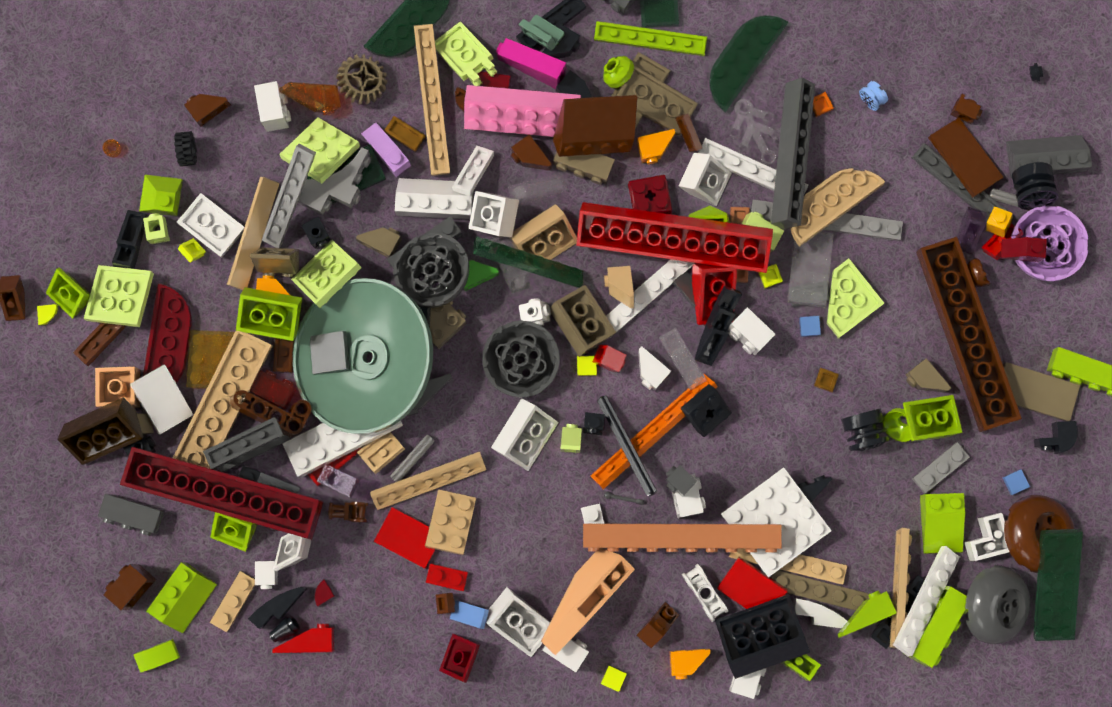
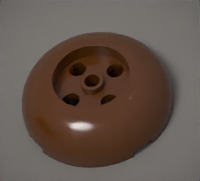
M1029 495L1017 500L1010 507L1008 520L1004 524V536L1010 554L1019 565L1025 566L1034 573H1048L1059 569L1068 561L1075 546V528L1069 513L1059 502L1047 496Z

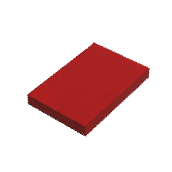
M393 507L374 540L375 543L426 569L436 550L425 547L429 526Z
M740 556L717 586L719 591L745 609L779 598L788 592V589Z

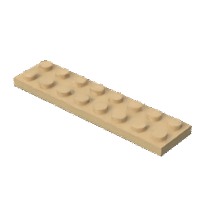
M235 331L173 459L211 469L203 451L227 439L240 413L231 407L230 397L239 390L250 393L273 345L246 332ZM241 396L238 397V398H237V399H239V402H238V403H239V404L243 403V402L241 401V400H242V397H241Z

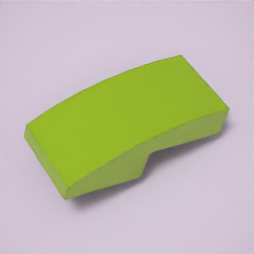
M172 639L134 654V658L140 673L176 660L180 658V655Z

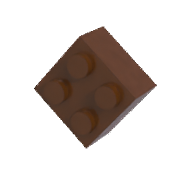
M139 564L125 565L118 574L120 576L116 581L112 580L105 589L107 591L103 595L120 610H131L157 579Z

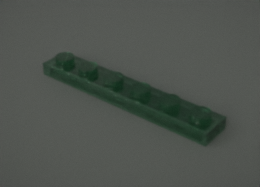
M476 236L474 240V255L578 288L583 284V270L533 255L486 238Z

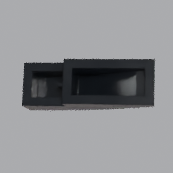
M127 210L116 241L117 249L112 260L113 267L135 269L145 229L143 218L147 217L146 213Z
M301 586L277 595L258 608L248 620L257 628L263 629L273 616L282 619L307 588Z

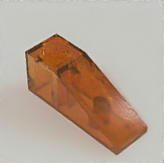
M289 82L279 88L282 94L314 112L323 113V115H331L341 107L337 85Z

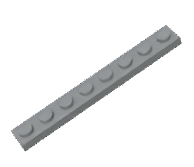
M752 200L751 212L762 214L764 216L763 219L770 222L773 202ZM845 213L823 230L900 241L903 221Z

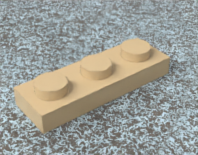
M240 571L210 623L228 632L255 587V579Z

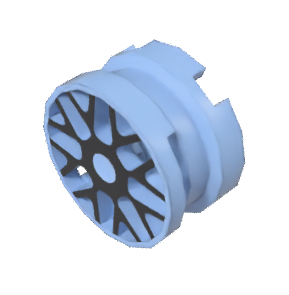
M875 81L869 82L867 87H863L859 91L861 99L864 102L867 101L865 104H868V107L873 111L878 110L881 104L884 105L888 101L884 89L881 90L879 88L880 85Z

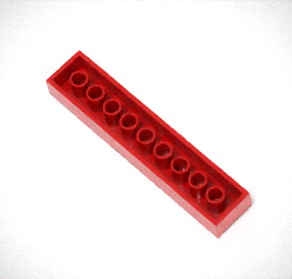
M583 202L579 213L576 246L767 273L773 229Z

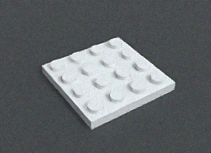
M784 467L721 513L728 524H781L782 549H777V552H765V549H757V552H750L768 577L831 532V529Z

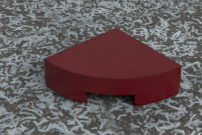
M325 579L319 583L315 591L317 607L335 596Z

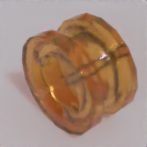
M113 139L105 141L102 147L104 153L112 158L119 156L122 150L121 145ZM113 144H116L114 145V147H116V150H112L111 153H109L110 150L108 149V147H112Z

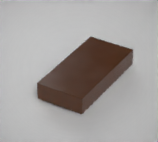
M689 114L675 117L689 152L702 149Z

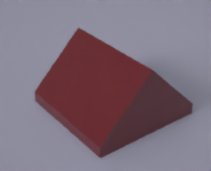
M452 634L439 671L467 683L481 644Z

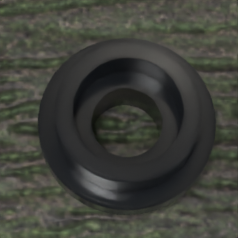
M1034 63L1033 66H1029L1031 80L1040 82V77H1043L1042 66Z

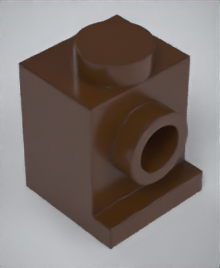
M961 94L950 115L956 118L959 117L962 121L969 124L974 120L978 121L983 111L980 109L981 106L972 99H964L965 95Z

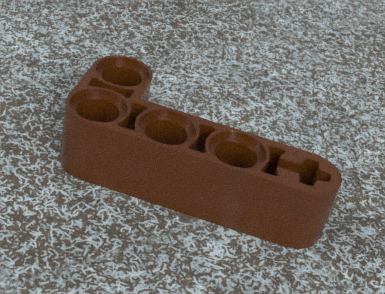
M239 390L230 397V405L233 409L260 423L271 419L272 413L277 414L279 417L278 422L284 435L289 437L302 431L311 412V405L306 400H299L286 412L244 390ZM240 396L242 397L241 401L243 402L241 404L238 403L239 399H237ZM255 404L261 407V414L254 411ZM298 405L304 408V414L298 413ZM289 422H293L296 425L295 431L289 429Z

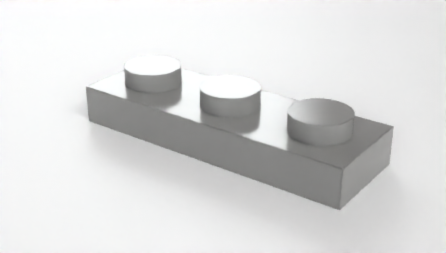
M957 442L912 479L925 494L970 457Z

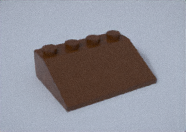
M637 95L563 99L553 138L558 156L630 152L635 138Z

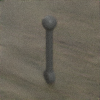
M609 491L604 493L606 499L614 498L639 505L644 504L642 499L614 495Z

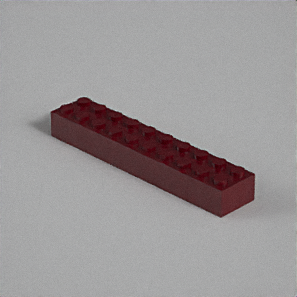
M135 447L131 448L120 485L310 540L313 539L324 503L314 498Z

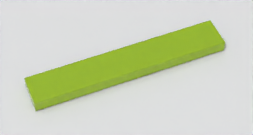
M596 21L594 41L705 56L707 37Z

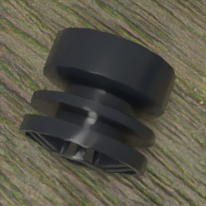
M1044 162L1029 163L1017 168L1012 173L1017 203L1021 209L1032 210L1036 207L1050 206L1059 198L1050 164Z
M881 409L841 419L844 432L854 431V436L849 437L847 442L856 440L857 444L849 446L850 451H865L880 447L885 442L890 441L889 436L881 438L879 434L887 432V428L877 429L876 426L884 421Z

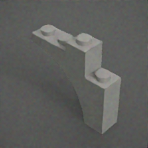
M361 147L358 154L347 166L332 174L322 184L315 179H306L298 204L321 215H324L325 211H329L332 205L331 199L350 208L354 204L357 205L361 194H359L360 190L355 185L360 183L363 176L361 173L364 167L367 168L371 161L369 151Z

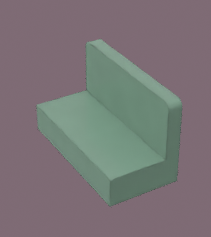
M535 15L530 22L523 19L519 23L524 34L551 51L565 35L564 31L538 15Z

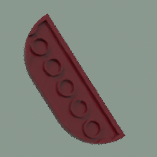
M162 284L157 286L143 376L165 365L177 384L185 368L192 317L185 299L174 289Z

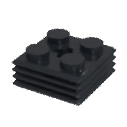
M710 384L681 407V410L695 430L703 437L711 433L732 414V411L721 395Z

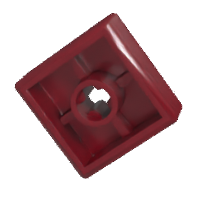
M665 175L629 181L628 188L633 209L664 214L672 212ZM648 193H651V195L655 196L653 197V201H650L649 198H645L647 197Z

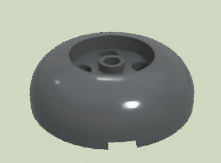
M428 233L429 235L419 238L415 237L401 249L394 263L393 275L396 287L406 292L420 307L435 308L448 304L462 292L468 281L470 268L465 250L457 240L442 233ZM427 242H436V244L429 245ZM419 245L420 247H436L434 251H426L421 255L417 253L411 255L410 252L413 247ZM404 257L408 265L410 266L407 269H405V265L401 266ZM446 266H449V267H450V268L446 269L445 272H443V270H444V268H445ZM424 274V280L420 281L419 275ZM439 282V285L433 288L434 284Z
M519 320L500 326L490 335L483 349L482 362L488 380L497 390L512 397L523 398L542 392L552 383L558 372L560 356L554 338L545 328L530 321ZM514 344H518L520 346V350L518 352H514L512 350V346ZM531 352H537L538 357L536 359H531ZM523 357L525 362L519 364L518 359ZM508 361L513 364V367L509 370L504 366ZM524 369L530 370L531 373L528 377L522 375Z
M994 565L992 568L982 570L972 582L965 604L969 617L966 622L972 635L984 643L1002 644L1013 639L1024 627L1030 610V595L1025 581L1013 569L1002 565Z

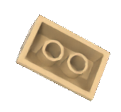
M556 204L514 230L512 237H510L513 245L531 272L577 242V237L566 215Z

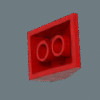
M700 263L693 264L692 288L698 325H706L723 286L736 290L737 269Z

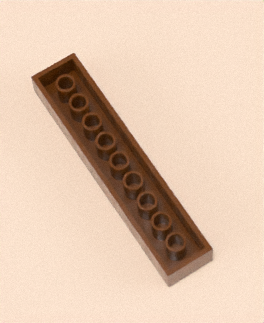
M950 238L920 248L916 253L979 432L1022 419L958 238Z

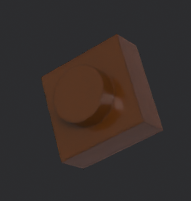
M453 593L435 595L437 614L455 612Z

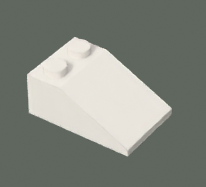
M506 587L488 609L489 613L486 623L528 656L532 657L541 646V640L550 621Z

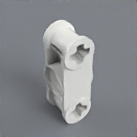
M696 564L695 568L688 573L681 574L703 606L711 622H714L715 618L722 613L729 612L699 564ZM703 588H708L710 591V595L707 598H702L700 595V591Z

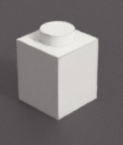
M275 561L255 562V585H261V589H272V585H278V571L273 570Z

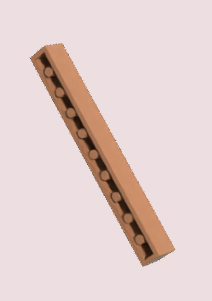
M585 523L583 524V548H588V551H600V548H607L609 552H618L619 548H627V552H639V548H647V552H658V548H666V552H678V548H686V552H698V548H706V552H718V548H725V552H737V548H745V552H757V549H765V552H777V549H782L781 524Z

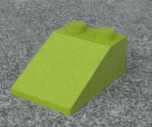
M954 395L903 403L911 441L933 440L963 433Z
M964 493L920 495L923 553H938L942 546H947L954 553L963 552L965 523Z

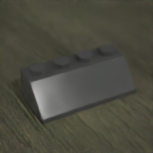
M1081 135L1006 141L1010 178H1012V173L1017 168L1034 162L1050 164L1054 175L1082 173L1092 167L1090 148Z

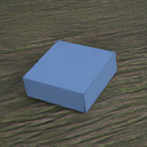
M819 316L799 318L801 337L821 335Z
M1022 469L1003 477L1011 495L1030 487Z

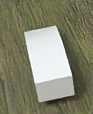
M794 598L793 606L796 614L811 616L812 625L843 628L847 623L845 618L820 604Z

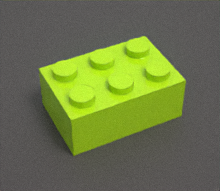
M245 287L240 294L236 331L294 341L298 332L302 297Z

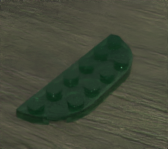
M405 0L367 41L364 48L375 55L383 57H394L407 53L416 46L414 26L433 24L434 26L445 14L450 0Z
M759 16L745 22L734 34L714 63L709 78L712 98L722 111L727 112L785 29L788 21L776 16Z

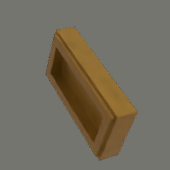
M393 116L384 130L387 135L414 152L417 151L426 137L395 116Z

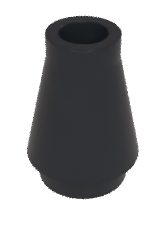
M293 616L286 617L269 632V635L274 642L297 634L300 627Z

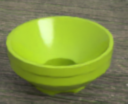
M626 56L609 59L608 63L604 66V82L610 88H618L624 85L633 74V61Z
M892 409L884 416L883 427L887 428L886 433L896 441H910L911 436L908 424H904L900 420V416L906 417L904 409Z

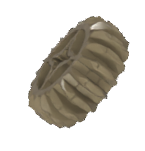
M356 54L354 59L348 57L347 62H342V67L338 68L339 74H337L336 79L339 80L337 86L341 87L340 93H346L345 99L351 97L352 103L358 100L359 105L363 101L367 105L370 103V100L376 102L377 98H381L382 92L386 90L387 80L384 78H386L387 74L382 72L383 66L378 67V60L373 62L372 56L366 59L365 54L361 58ZM354 68H359L358 72H352V74L348 73L350 70ZM376 86L370 91H364L365 87Z

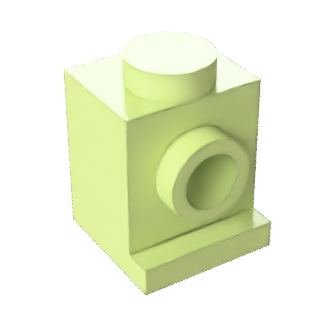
M155 213L150 214L148 218H143L146 239L150 244L170 241L166 218L163 215ZM157 226H160L159 231H155Z

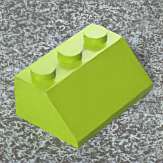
M181 562L146 612L163 624L184 633L217 584L188 563Z

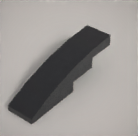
M723 286L701 336L695 356L696 361L710 366L713 365L729 336L727 329L736 315L734 309L742 296L740 291Z

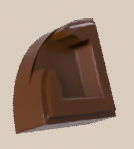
M457 87L455 91L456 104L464 112L466 91Z

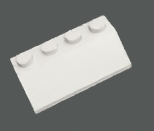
M399 178L395 197V213L397 216L448 218L451 216L452 219H470L474 191L471 196L453 191L452 186L455 181Z

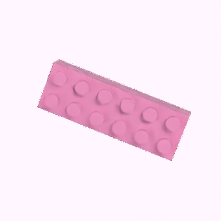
M467 85L464 102V129L554 137L563 99L581 98V95Z

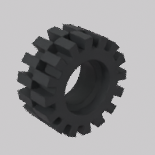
M192 131L175 133L174 145L179 166L196 165L197 149L194 134Z

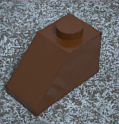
M198 94L197 96H191L184 106L201 127L230 107L231 104L226 97Z
M530 134L511 147V157L516 164L520 163L522 167L548 171L552 169V164Z
M20 275L2 276L0 278V304L6 321L25 319V290Z

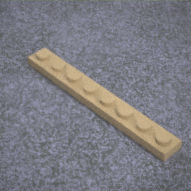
M433 24L414 26L431 176L450 174Z

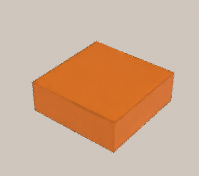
M826 92L814 97L813 112L816 117L834 109Z

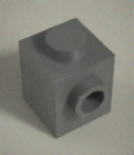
M681 465L677 468L673 466L666 473L668 476L665 480L668 483L666 485L667 488L674 494L678 492L682 497L697 482Z

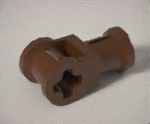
M330 502L328 510L329 520L344 518L345 521L367 522L365 512L368 503L351 502L340 505Z

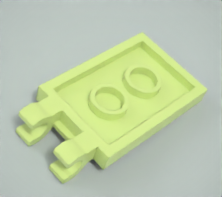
M461 22L435 40L436 52L463 81L469 78L474 86H480L483 83L478 76L479 72L486 69L491 77L497 73V70L494 68L495 65L491 62L494 59L492 54Z

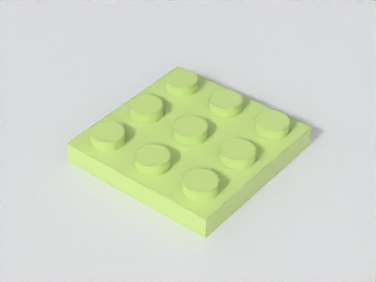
M317 118L280 153V157L290 164L298 144L315 151L316 155L308 176L322 184L360 147L359 141L322 119Z
M331 240L291 280L321 308L362 267Z
M98 265L84 319L91 322L140 327L154 273L147 270Z

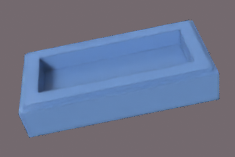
M455 600V612L451 613L450 619L484 629L489 610Z

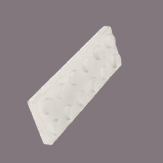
M399 421L395 425L379 432L353 434L336 430L322 423L283 443V446L297 477L300 479L403 426V424Z

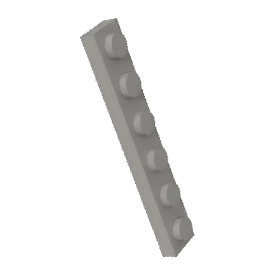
M298 144L294 150L262 241L276 248H280L316 155L315 151L301 144Z

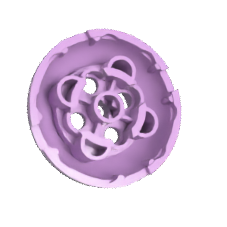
M1059 206L1036 207L1025 213L1018 220L1012 231L1011 238H1015L1019 234L1018 228L1023 231V235L1020 238L1047 239L1049 247H1046V255L1050 257L1049 262H1046L1045 259L1040 262L1015 260L1017 265L1026 274L1042 281L1065 279L1078 271L1086 260L1088 254L1087 231L1080 219L1065 208ZM1049 229L1050 235H1044L1043 230ZM1058 242L1062 243L1063 250L1057 248Z

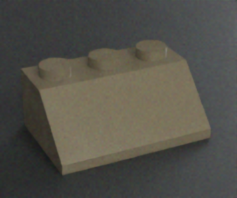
M586 285L555 301L550 307L552 316L579 357L616 334L613 326Z

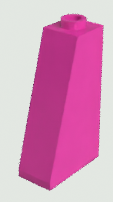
M506 38L504 43L501 42L497 47L498 60L556 89V86L566 75V63L525 45Z

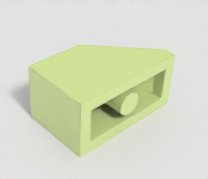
M566 424V427H562L561 452L580 453L582 429L578 428V425Z

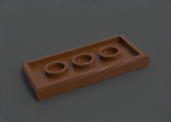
M959 117L928 137L972 198L1004 178Z

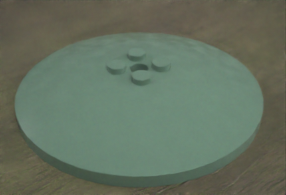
M368 278L347 281L321 308L313 303L299 326L293 349V371L296 385L302 399L310 403L311 412L329 427L353 434L379 432L395 425L407 416L416 406L427 387L433 363V343L430 328L417 303L406 292L395 285ZM346 331L349 370L313 374L310 347L311 336ZM371 352L373 358L372 361L368 363L366 357L367 354Z

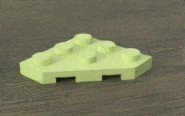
M847 259L833 270L827 325L840 338L882 306L884 302L850 259Z

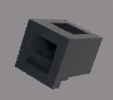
M585 412L583 433L602 435L605 414Z

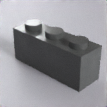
M105 494L98 517L103 518L102 522L114 525V522L122 524V528L132 530L134 527L140 529L139 533L151 536V533H158L165 511Z

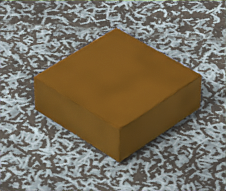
M820 368L814 386L832 393L839 374Z

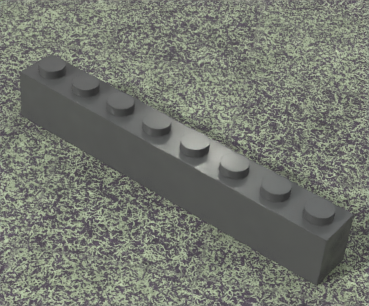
M804 78L787 82L785 85L771 224L784 230L801 226L815 91V84Z

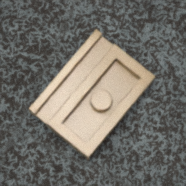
M390 432L366 444L357 453L370 469L377 474L403 452L405 448Z

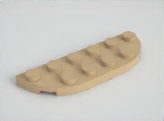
M853 168L841 170L830 176L804 195L801 226L791 228V233L799 247L882 187L885 181L870 171L853 170Z

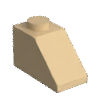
M630 266L608 267L607 275L604 276L605 287L609 288V295L629 308H634V292Z

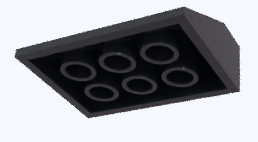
M789 594L715 620L729 667L735 679L810 653Z

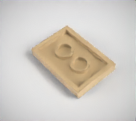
M438 489L425 547L463 555L476 498Z

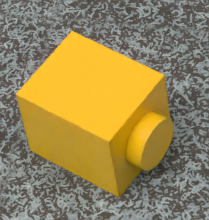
M994 206L986 223V231L1005 237L1012 222L1013 213Z

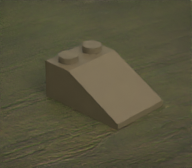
M261 247L250 254L257 272H262L263 275L275 276V273H282L284 277H293L294 274L299 272V249Z

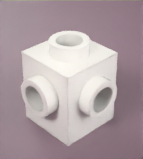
M539 298L530 299L529 303L519 305L521 320L530 321L540 326H544L545 322H550V307Z

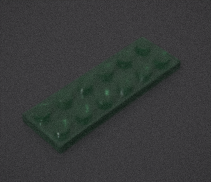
M1081 529L1041 530L1033 634L1035 641L1075 640L1083 531Z

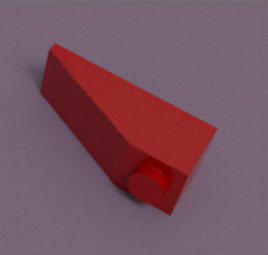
M317 624V628H312L272 649V653L333 652L334 627H329V624Z

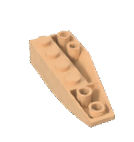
M600 548V551H596L575 573L541 642L556 655L635 569L619 554L609 552L603 548Z

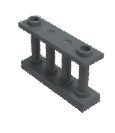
M274 417L203 451L210 468L213 470L218 467L219 471L223 473L291 440V438L284 435L277 418Z

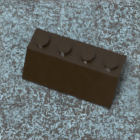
M122 397L65 423L57 440L84 465L141 440L143 434L136 410Z

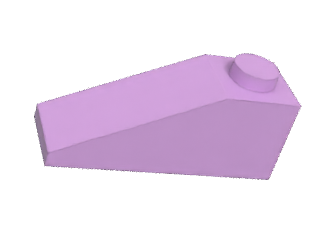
M374 123L361 133L395 177L411 166L406 156L377 123Z

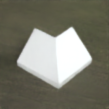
M289 533L281 537L273 570L279 571L306 559L311 540Z

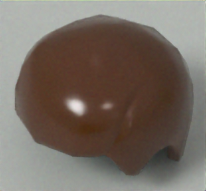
M977 258L969 261L967 266L974 286H990V281L987 280V274L982 268L981 261Z

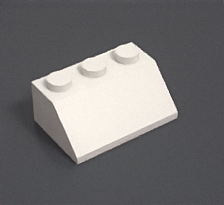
M521 399L491 448L529 471L559 422L537 406Z

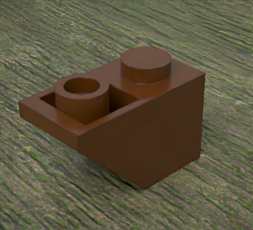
M664 602L636 636L652 648L666 634L679 617V614Z

